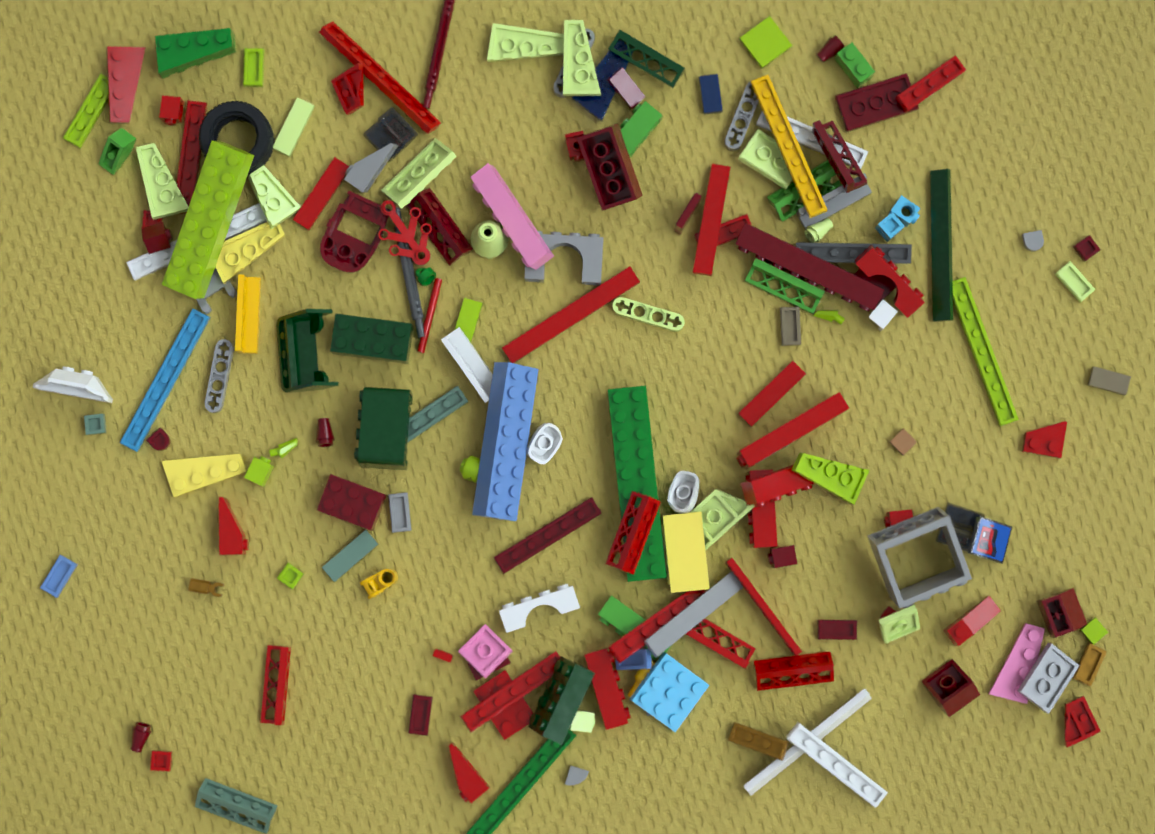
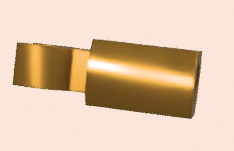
M191 578L188 589L191 592L209 594L211 592L215 597H222V594L216 592V587H224V584L220 582L211 584V581Z

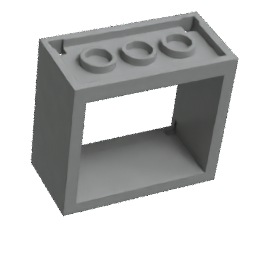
M940 507L867 536L889 597L899 608L910 607L919 600H928L931 598V595L945 593L949 588L962 586L972 579L950 516ZM941 527L956 567L899 590L885 550Z

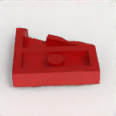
M358 63L331 80L346 115H350L364 106L363 65Z
M1064 421L1026 432L1022 452L1062 458L1067 422Z
M1084 696L1065 704V747L1068 748L1101 732Z

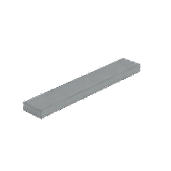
M730 572L647 638L644 643L655 657L659 656L742 589L743 586L735 575Z

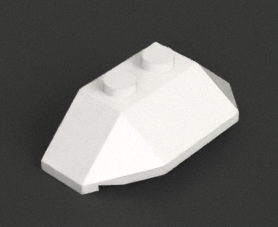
M63 366L62 370L55 369L33 384V388L107 403L113 402L112 397L99 378L94 376L91 371L81 370V373L74 372V368Z

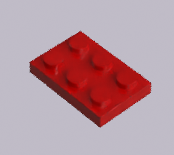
M504 670L473 692L479 702H482L510 683L512 679L507 671ZM522 697L491 720L503 739L506 740L529 725L530 717L534 713L524 697Z

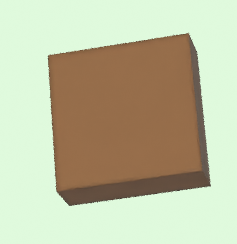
M903 428L889 443L904 456L917 441Z

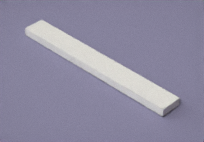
M256 204L233 215L225 240L267 222L260 204ZM177 240L171 242V248L151 254L146 253L126 262L133 279L138 280L167 267Z
M866 689L860 691L813 729L811 733L821 740L872 699ZM793 745L786 751L783 761L776 759L747 782L744 788L750 795H753L805 752L796 745Z

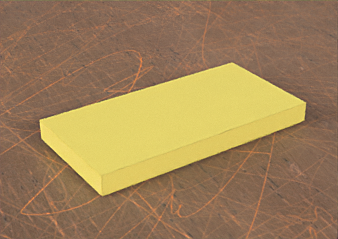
M702 513L664 515L663 523L671 593L710 589Z

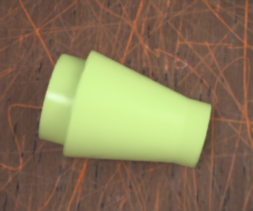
M826 218L823 221L807 226V229L804 231L807 240L811 243L819 242L833 228V223L830 219Z

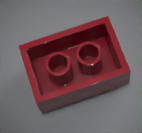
M330 474L317 511L374 531L387 495Z

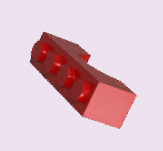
M871 244L855 259V264L868 277L885 275L895 282L897 292L893 300L894 305L908 318L925 303L922 298L924 294L917 287L913 289L910 285V279L905 274L900 275L896 271L898 269L896 264L892 260L888 262L883 257L885 253L878 246L875 248Z

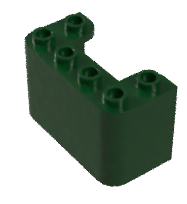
M364 387V390H360L359 402H361L362 409L358 410V421H361L360 429L357 428L356 440H359L358 448L355 447L354 459L362 468L407 470L410 405L413 403L412 391Z

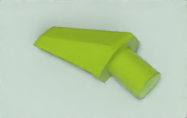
M817 310L813 315L830 322L834 320L840 325L845 320L844 317L837 314L839 310Z
M292 439L279 444L278 448L270 449V456L280 455V458H283L297 446L298 439Z

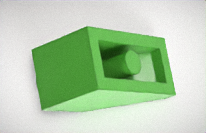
M123 128L114 132L108 137L98 164L114 175L132 152L136 138Z

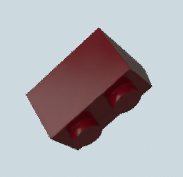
M953 659L921 681L948 717H951L980 696L974 682Z

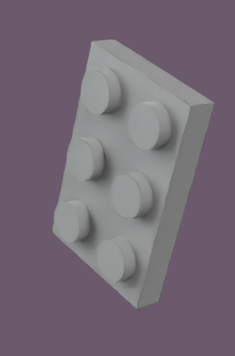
M1048 643L1017 691L1043 712L1049 714L1079 668V665L1055 645Z

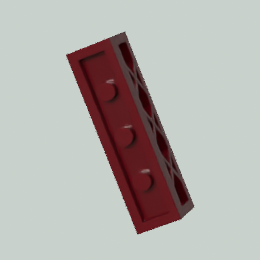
M820 120L814 122L812 133L845 192L848 193L867 185L865 176L833 120L823 125ZM826 129H832L834 132L832 138L829 137ZM833 143L841 145L843 148L841 153H838ZM842 159L850 161V169L846 167ZM851 174L858 176L861 181L855 183Z
M431 188L419 192L406 205L410 210L415 207L414 204L417 201L420 203L421 216L417 220L420 225L426 223V217L432 220V231L428 237L449 266L453 265L461 256L473 250V247ZM412 210L414 217L418 216L417 210ZM424 225L423 230L427 233L429 227ZM437 232L442 234L443 242H440L437 238ZM448 248H451L456 254L453 258L448 254Z

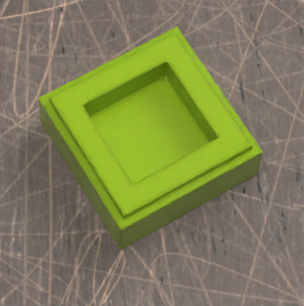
M287 563L277 579L293 590L304 573L290 563Z
M1096 617L1080 629L1093 645L1108 633Z

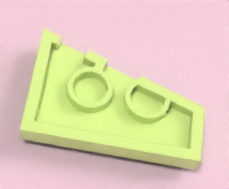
M264 165L249 175L248 179L271 229L299 211L301 208L299 204Z

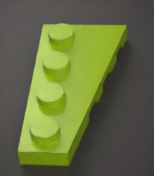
M805 453L798 454L792 471L853 505H855L870 471Z

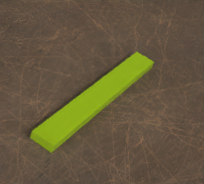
M966 277L952 281L953 303L999 427L1019 420Z

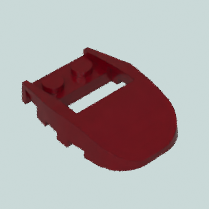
M348 191V197L343 204H339L336 212L326 225L327 229L320 244V253L323 260L330 266L343 272L353 273L363 269L381 242L378 238V231L386 228L389 216L381 213V205L352 191ZM346 211L379 226L371 245L337 230ZM381 231V233H380V236H381L382 238H383L384 231Z

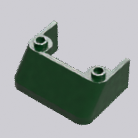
M304 309L278 318L276 329L281 387L284 392L324 390L339 386V382H329L325 371H318L315 334L319 333L324 327L322 316L333 313L332 309Z

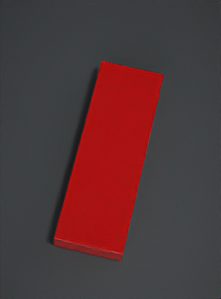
M748 214L721 224L717 246L738 239L745 223L752 225ZM700 232L694 234L697 244Z

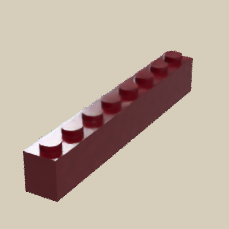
M745 223L735 243L738 245V250L747 254L751 251L756 254L755 258L763 262L768 259L773 262L772 266L780 270L786 268L790 270L789 274L797 278L803 276L808 279L807 283L817 287L820 284L825 287L824 291L832 295L835 292L842 295L841 299L849 303L855 301L859 303L858 307L868 312L870 309L875 310L884 292V288L748 223Z

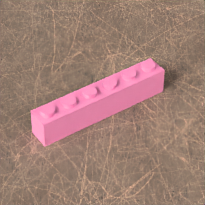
M487 163L471 176L474 182L472 186L478 193L481 192L483 195L482 201L488 208L492 209L493 218L502 224L503 233L512 239L513 243L511 244L513 248L522 254L523 258L521 260L528 268L531 267L537 270L553 258V253L497 169Z

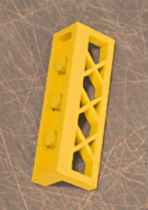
M238 274L235 351L238 353L258 354L260 277H246L245 275Z

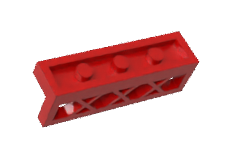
M632 491L605 564L634 575L661 501ZM637 497L642 498L640 506L635 508ZM633 516L634 522L631 526H628L629 518ZM627 535V541L622 545V537ZM620 553L621 557L618 564L613 563L616 554Z
M707 619L702 620L707 625L701 626L700 622L699 627L692 628L686 633L689 637L744 669L748 666L749 660L756 649ZM711 626L714 628L716 637H705L702 628ZM717 631L723 633V635L718 636ZM728 636L731 638L733 646L728 648L722 647L719 638ZM745 646L750 649L745 659L738 656L737 647Z
M267 645L260 723L285 724L291 647ZM272 649L280 650V660L277 663L271 658ZM276 667L279 672L278 680L274 683L269 675L270 671ZM275 687L277 695L276 700L272 702L268 697V691ZM271 706L275 709L274 720L266 719V711Z
M830 651L754 661L757 691L834 682V664ZM823 671H829L827 676H820L819 674ZM802 674H809L807 678H800ZM783 676L791 677L786 681L780 680ZM761 679H771L768 683H761Z

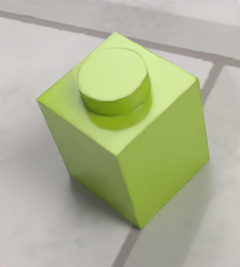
M260 456L259 459L254 457L244 478L264 487L274 468L270 464L271 460Z

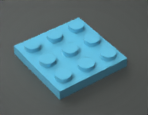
M663 652L630 700L676 732L709 687V684Z

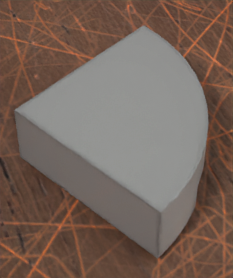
M570 766L565 785L581 783L585 780L589 771Z

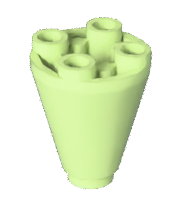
M491 220L482 221L476 225L470 238L474 251L487 259H492L502 254L507 248L509 241L502 231L503 226ZM486 231L491 233V235L485 236Z

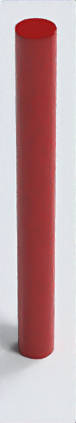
M439 278L434 280L423 325L425 337L420 338L417 349L419 353L425 352L442 284V279Z

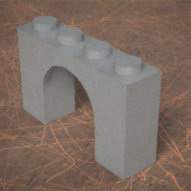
M538 231L551 251L560 246H568L580 254L583 261L582 285H601L603 237H600L599 234H588V237L581 236L580 233H569L568 236L562 235L561 232H550L549 235ZM545 264L537 270L531 267L528 268L525 265V282L544 283Z

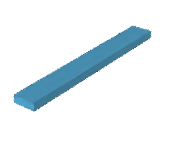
M192 308L120 441L121 444L136 452L139 451L209 322V316Z

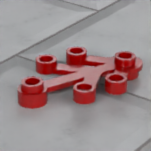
M390 200L384 201L380 206L381 213L391 218L401 234L381 229L378 231V238L380 240L388 239L408 243L412 250L401 249L398 245H391L388 250L391 256L410 257L417 265L426 264L430 260V252L426 246L428 235L432 231L431 225L424 223L420 226L421 237L418 245L414 237L417 220L421 216V210L417 207L410 209V220L407 229L395 212V203ZM387 204L392 206L390 212L385 210ZM412 210L418 211L417 217L412 215ZM424 225L429 227L427 233L422 230ZM381 231L387 233L386 238L380 236ZM392 247L398 249L397 254L391 252ZM419 252L424 253L423 259L418 258Z

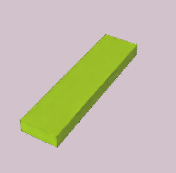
M100 73L63 137L64 140L80 149L108 102L107 76Z

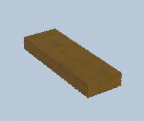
M734 722L728 741L782 761L790 743Z

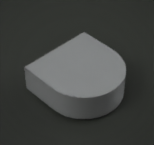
M1042 230L1022 234L1023 243L1027 250L1034 252L1043 246Z

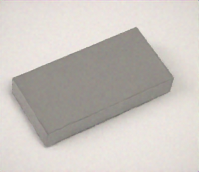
M408 492L388 494L392 533L412 531Z

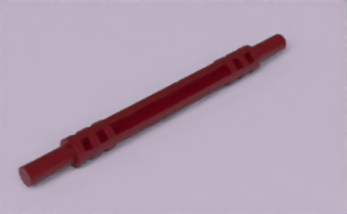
M444 0L425 85L426 93L423 107L426 109H430L433 92L436 91L455 0Z

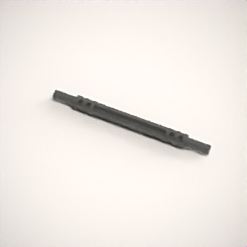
M397 207L395 212L402 220L400 207ZM394 227L395 233L401 234L397 227ZM397 241L401 249L410 250L408 243ZM400 256L412 320L415 321L418 338L425 337L422 322L424 317L412 258Z

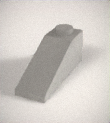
M390 143L356 162L354 165H350L345 172L347 175L345 180L361 192L367 193L398 145Z

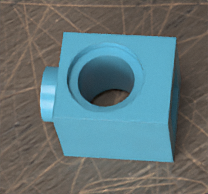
M901 195L889 214L893 212L903 225L907 227L910 223L914 225L920 215L917 212L920 208ZM907 208L910 211V216H904L901 213V209Z
M892 212L875 229L888 242L905 226Z

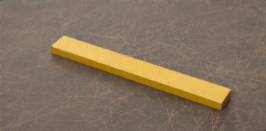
M767 74L752 80L750 84L809 219L827 212L828 209L769 75Z

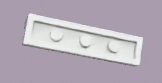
M459 327L441 339V341L486 403L489 401L493 374Z

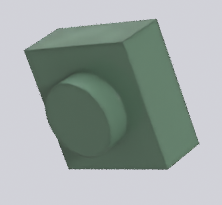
M105 414L84 416L86 435L107 433Z

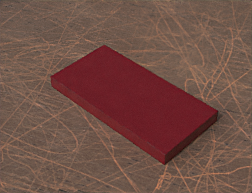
M902 74L836 95L835 100L846 132L918 110L919 107L917 105L906 113L895 98L911 86L908 74Z

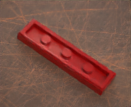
M955 55L895 98L907 113L963 74L966 69Z
M334 157L293 218V221L310 231L346 177L345 172L349 168L347 164Z
M792 361L738 414L752 427L806 373Z

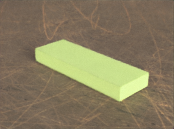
M297 97L273 145L274 150L289 157L291 156L315 108L313 104Z

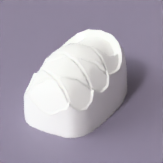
M551 423L540 425L528 444L526 455L539 464H546L557 452L563 440L558 427Z
M680 471L675 475L668 492L667 501L676 513H689L694 508L699 491L698 476L688 471Z

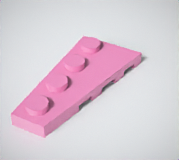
M1024 624L988 694L1027 704L1028 699L1017 690L1038 659L1045 628Z

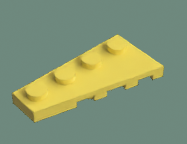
M265 222L224 241L215 266L223 284L285 237L280 224L271 229L268 222Z
M242 454L162 461L173 497L187 494L247 472Z

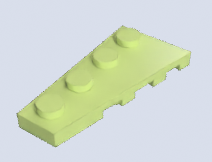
M564 20L563 96H601L583 20Z
M495 23L492 25L487 62L564 55V34Z
M155 143L136 147L153 220L187 212L188 205Z

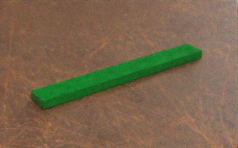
M568 730L562 745L547 739L466 834H492L577 735Z

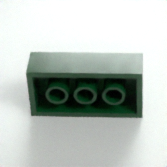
M335 314L330 352L336 355L408 364L414 326L411 323Z
M561 656L555 663L553 675L546 683V689L543 696L538 700V706L535 713L530 717L528 727L541 736L562 745L595 673Z

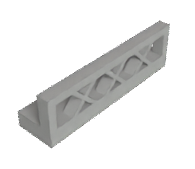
M859 177L854 178L855 183L861 181ZM868 184L848 193L845 192L843 186H840L822 196L828 209L827 212L809 219L805 207L798 209L796 215L806 230L807 226L823 221L870 195L872 191Z

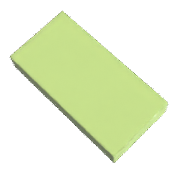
M1071 261L1055 273L1056 277L1079 302H1082L1096 290Z

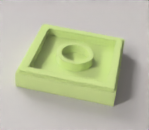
M915 605L879 619L881 635L885 644L920 629L918 611Z

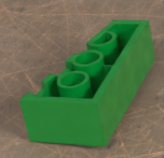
M231 28L155 36L158 73L162 78L169 77V75L177 72H183L185 69L193 66L203 65L207 61L236 53L235 36Z

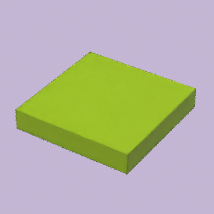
M770 16L739 38L761 69L792 47L790 41Z

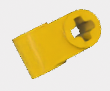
M384 569L364 579L359 584L365 588L370 600L394 585L398 580V574L393 569ZM386 572H390L393 576L390 583L384 580Z

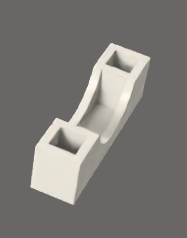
M568 584L557 587L558 591L550 593V590L539 593L540 597L532 599L529 596L520 599L521 603L515 606L513 602L503 605V610L499 612L506 633L525 627L529 612L539 605L553 606L561 614L579 609L580 606L573 586L569 587Z

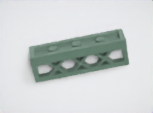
M207 778L203 781L195 802V807L265 834L269 831L271 820L278 806ZM201 799L209 801L210 804L201 802ZM220 806L226 807L228 811L222 810ZM238 813L244 814L247 818L240 817ZM256 820L265 822V826L259 824Z

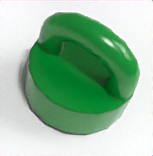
M418 268L415 272L418 282L422 286H428L436 277V272L432 268Z

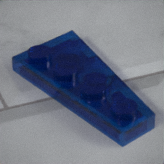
M618 40L614 47L620 52L628 50L627 45L621 40ZM609 51L595 68L601 96H573L572 100L602 122L616 92L607 80L619 68L623 67L626 70L629 62Z

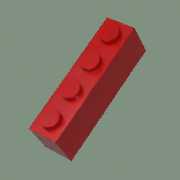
M793 464L740 484L746 505L761 507L766 505L768 500L774 502L782 499L781 496L784 494L791 496L797 494L798 489H801V491L811 489L812 484L815 483L792 471Z
M773 469L750 470L748 475H745V481L773 472ZM768 500L766 505L754 507L751 513L747 515L748 525H752V533H749V544H753V548L778 547L775 501L771 502Z
M607 648L584 654L588 669L595 673L592 683L606 730L629 724L627 720L631 718L628 707L624 708L622 700H625L623 689H618L617 681H620L617 669L613 670L611 665L612 662H615L613 654L607 651Z

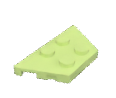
M715 489L690 512L702 513L705 550L710 548L750 512L755 505H746L745 500Z

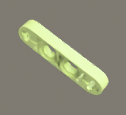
M619 297L613 302V311L617 315L674 332L680 331L684 326L685 321L680 314L623 297ZM624 302V306L630 307V304H633L631 308V315L627 314V309H622V311H618V307L616 306V304ZM636 307H642L645 310V314L642 317H637L634 314ZM655 312H660L663 315L661 322L653 321L652 315ZM666 314L670 315L669 320L678 318L681 325H677L676 328L673 327L671 322H667V325H664Z

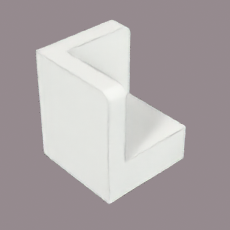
M882 300L870 314L869 319L878 325V329L882 331L898 311Z

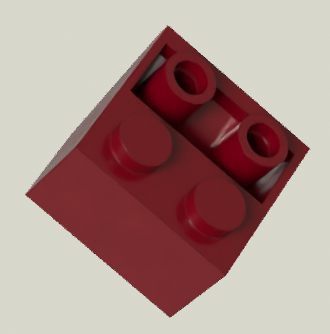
M1074 588L1037 600L1050 637L1056 638L1087 625Z

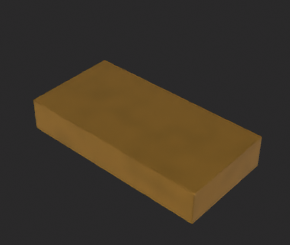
M1087 643L1078 663L1079 668L1072 678L1091 687L1107 651Z

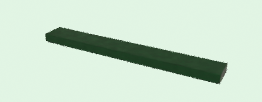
M940 169L930 171L932 308L934 322L953 321L951 170Z

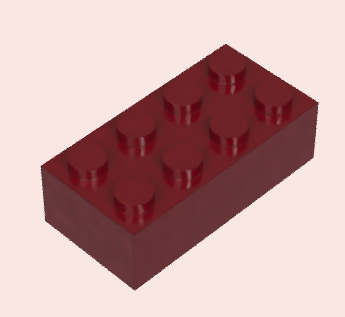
M618 123L577 138L602 211L637 200L643 196Z

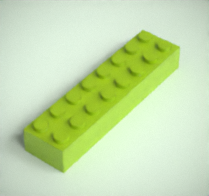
M211 141L162 282L163 286L194 299L205 297L254 158L253 154L221 141Z

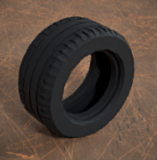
M243 101L223 102L221 105L215 106L213 110L211 109L207 116L204 117V120H202L198 135L200 148L206 158L211 141H217L218 134L223 126L237 120L250 123L255 127L256 131L255 145L248 152L254 155L248 175L265 165L271 157L274 145L273 130L263 113L255 106H252V104Z

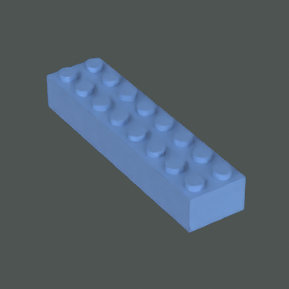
M494 362L472 515L517 521L539 369L510 362Z

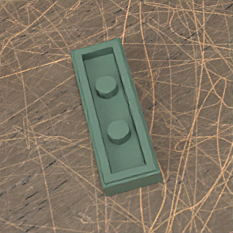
M365 530L322 568L336 582L379 544Z

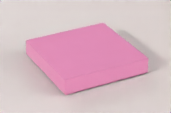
M485 624L458 652L486 679L513 651Z

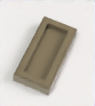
M780 307L782 346L801 345L799 307Z
M1092 367L1088 386L1127 395L1131 376Z

